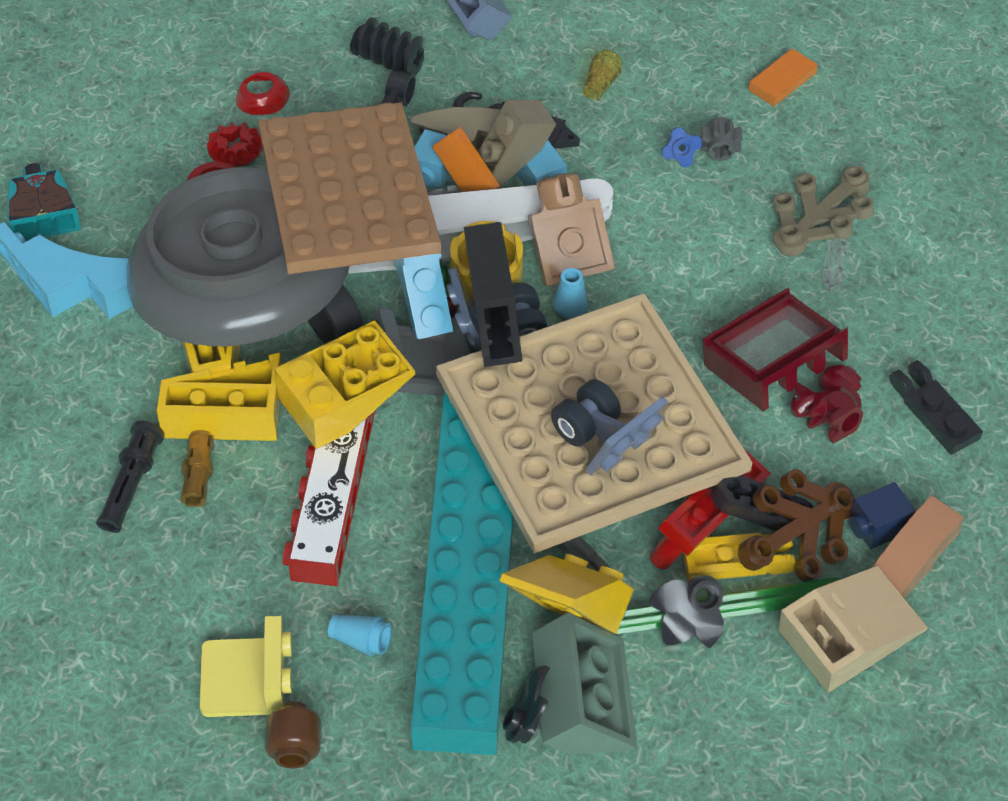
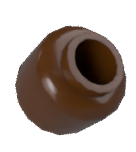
M287 702L269 714L266 722L265 750L275 760L276 764L284 768L297 769L305 767L309 761L318 756L321 748L322 728L319 715L301 702Z

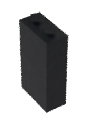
M501 222L464 227L484 367L523 362L515 299Z

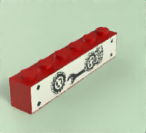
M376 410L350 433L318 449H315L313 445L308 446L306 468H309L307 477H301L298 490V498L302 502L300 509L294 508L291 518V532H294L292 542L287 541L285 543L283 552V565L289 566L291 581L338 587Z

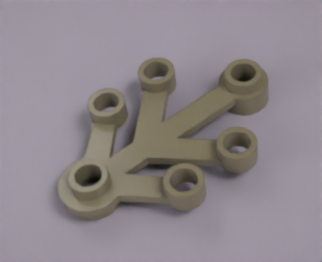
M860 166L847 168L841 177V184L818 205L815 196L817 191L815 176L812 174L797 176L795 188L796 193L801 196L805 216L796 224L793 212L796 209L794 196L790 193L776 195L773 199L774 210L780 217L781 228L773 235L774 245L781 254L796 256L806 250L809 242L832 238L846 239L850 237L853 233L851 219H868L874 214L873 200L864 196L870 191L869 174ZM847 197L855 198L852 201V206L836 208ZM830 222V226L814 228L817 224Z

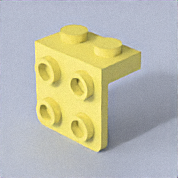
M265 616L264 638L208 640L203 643L200 683V711L203 716L269 715L275 709L285 704V694L292 693L291 668H285V657H292L291 632H284L282 616Z

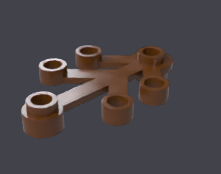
M793 469L782 475L780 479V486L783 492L789 496L802 495L817 502L818 505L810 509L784 499L779 491L771 485L757 490L754 493L753 501L758 510L761 512L771 511L793 521L767 537L755 535L743 541L738 547V558L746 569L751 571L759 570L772 562L776 550L801 535L799 560L794 565V571L801 581L806 582L819 577L822 573V564L816 557L819 524L826 518L828 519L826 542L821 546L823 560L828 564L834 565L847 558L848 547L842 540L844 520L852 516L851 512L855 498L851 490L842 483L832 482L822 487L807 481V477L802 471ZM791 478L794 479L797 487L792 484ZM764 494L769 497L770 504L765 500ZM832 547L835 548L837 556L833 553ZM805 564L809 565L811 574L807 571Z

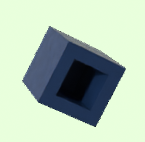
M893 482L856 498L849 523L854 535L859 539L863 538L871 550L893 540L915 514L916 510L898 485Z

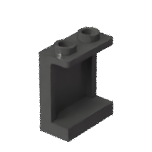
M378 308L371 322L375 320L415 370V375L396 392L444 396V388L436 376V366L471 354L467 335L461 332L457 319L451 318L454 332L415 339L412 327L398 326L396 324L392 309Z

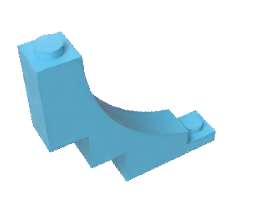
M5 222L0 224L1 256L52 317L89 297L96 302L109 319L133 307L127 289L128 258L85 254L58 245L41 235L25 241L19 232L13 233Z

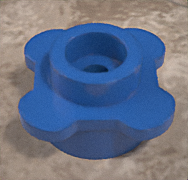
M676 127L672 129L666 145L662 148V155L665 159L679 161L682 167H689L693 163L695 151L702 146V140L698 135L691 136L684 132L683 128ZM681 144L685 145L684 150H679Z

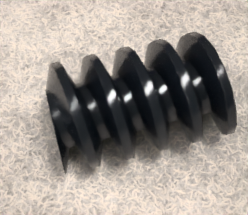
M370 17L365 24L355 30L350 42V51L353 55H360L361 58L372 60L373 63L378 65L383 64L385 68L390 70L398 69L414 73L416 76L424 60L423 37L416 36L412 40V34L408 31H405L400 36L401 31L399 27L394 26L389 31L388 23L381 22L378 25V21L374 17Z

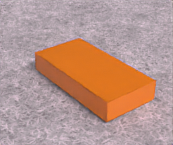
M792 48L749 82L748 90L774 107L815 75L818 64Z
M459 127L432 146L461 192L490 190L500 187L462 127Z

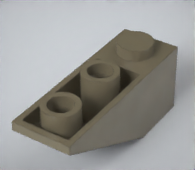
M506 99L478 151L500 187L542 151L556 126L555 121L541 100Z

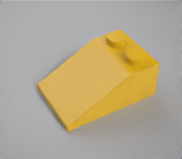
M566 554L564 560L547 555L502 573L499 580L547 610L561 615L568 612L613 634L618 632L634 588L622 581L624 574L605 566H601L599 572L587 568L589 562L571 554Z

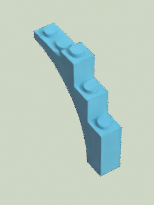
M441 254L394 260L415 339L454 332L439 263Z

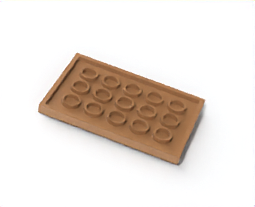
M402 102L258 120L259 133L288 274L441 253V240Z

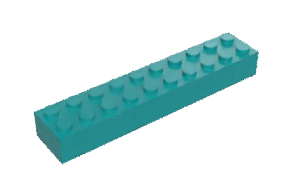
M445 390L411 722L412 750L497 755L509 589L508 586L499 580L502 573L510 570L514 517Z

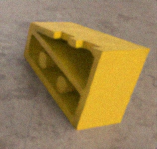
M280 353L268 355L269 360L246 365L245 361L233 363L232 369L210 373V370L206 369L161 380L157 415L160 428L165 434L164 438L189 439L191 432L204 430L210 433L209 436L213 435L214 440L277 441L281 401L277 397L274 368L282 365Z

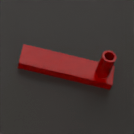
M745 450L752 461L751 472L741 476L764 483L771 475V472ZM712 486L693 493L660 525L658 529L665 536L650 553V560L654 566L665 570L674 563L682 552L689 556L730 516L720 511L713 503L711 498Z

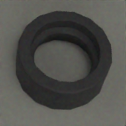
M343 285L330 303L308 320L310 326L324 344L364 326L361 313L355 301Z

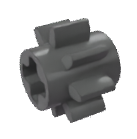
M715 118L709 122L708 127H701V151L709 150L711 158L723 161L730 159L735 152L741 151V141H743L742 128H734L732 119Z

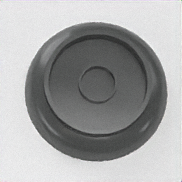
M251 167L227 168L208 172L182 183L157 204L131 249L127 263V289L133 307L140 317L162 334L196 345L236 346L270 339L288 332L311 319L330 303L338 293L346 279L350 266L288 274L267 170Z

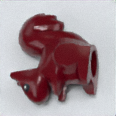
M843 364L828 366L821 372L818 378L821 391L815 393L797 382L791 401V413L797 418L810 417L811 420L808 423V428L810 429L827 423L831 427L828 434L829 440L832 443H836L857 431L862 421V401L857 393L861 388L860 381L862 379L856 370L850 366Z

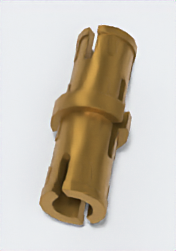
M196 430L190 433L187 458L182 463L181 470L184 475V483L180 500L187 507H202L205 505L208 478L213 474L211 451L214 436H209L210 433L204 430Z

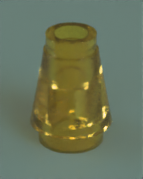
M600 50L598 54L592 56L582 90L587 98L596 101L600 100L622 73V60L616 53L610 50Z

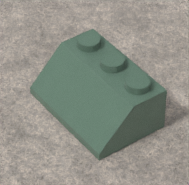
M568 612L532 632L535 668L542 665L550 667L543 681L540 696L548 701V705L540 717L543 744L570 755L633 751L637 749L623 638Z

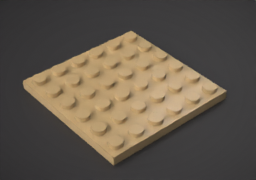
M645 293L520 336L523 362L484 367L482 350L436 366V376L533 553L717 485L723 478L738 477L751 472V459ZM591 379L604 382L615 393L621 406V415L617 420L624 424L629 423L663 396L668 401V404L660 413L664 419L651 431L652 435L635 450L632 447L627 449L623 453V459L608 472L601 468L592 476L586 471V468L604 443L595 434L585 445L581 447L573 446L559 435L551 419L552 409L564 399L577 401L578 389Z

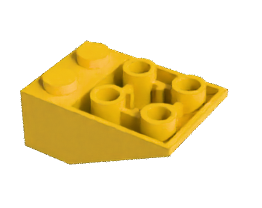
M375 320L274 368L278 399L315 449L350 433L415 375L413 367Z

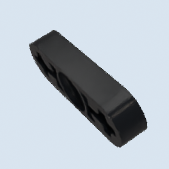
M740 475L738 477L723 478L717 485L712 486V501L720 511L774 531L793 521L777 513L771 512V514H768L756 508L753 501L754 493L767 486L766 484ZM777 489L784 499L810 509L814 507L804 498L796 495L789 496L782 490ZM764 494L765 500L770 504L769 497Z

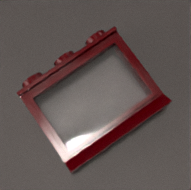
M789 288L768 298L763 303L741 314L733 321L711 332L702 339L704 365L762 411L769 408L768 386L778 380L780 387L787 392H791L797 385V368L807 362V368L815 374H820L826 366L825 350L842 362L848 359V327L839 329L791 295Z

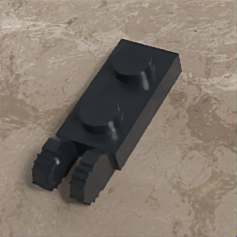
M916 360L908 365L910 376L920 386L916 390L912 380L902 370H897L889 375L890 383L904 399V404L950 455L981 439L983 434L981 428L936 379L933 380L930 370L921 361Z

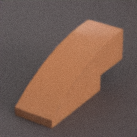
M931 495L899 531L872 568L878 566L903 598H905L934 567L935 560L959 535L964 517Z

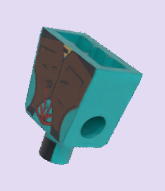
M32 163L24 167L23 176L14 177L9 180L7 218L13 233L19 232L25 241H28L38 235L46 238L81 230L76 204L60 171L55 169L44 171L42 165Z

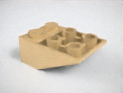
M878 566L814 589L782 609L779 624L780 633L827 693L838 688L928 629Z

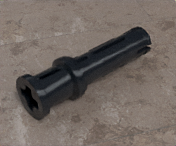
M136 421L131 426V439L128 446L123 448L119 455L121 467L100 517L96 521L97 526L104 531L120 532L141 477L150 471L154 464L152 456L156 446L163 442L165 434L160 427L151 422Z

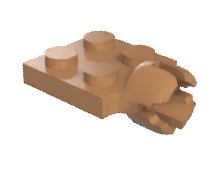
M563 173L556 175L554 178L547 177L538 181L537 190L541 206L538 212L528 215V220L544 286L559 284L561 273L568 268L580 270L583 277L615 269L600 199L587 200L584 197L580 179L576 173Z

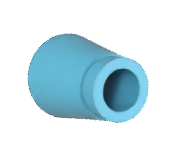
M575 268L565 269L561 273V278L552 301L554 310L564 319H572L583 315L589 306L583 274Z
M334 614L329 622L328 636L372 657L375 654L383 655L387 651L392 637V626L390 623L384 622L380 616Z

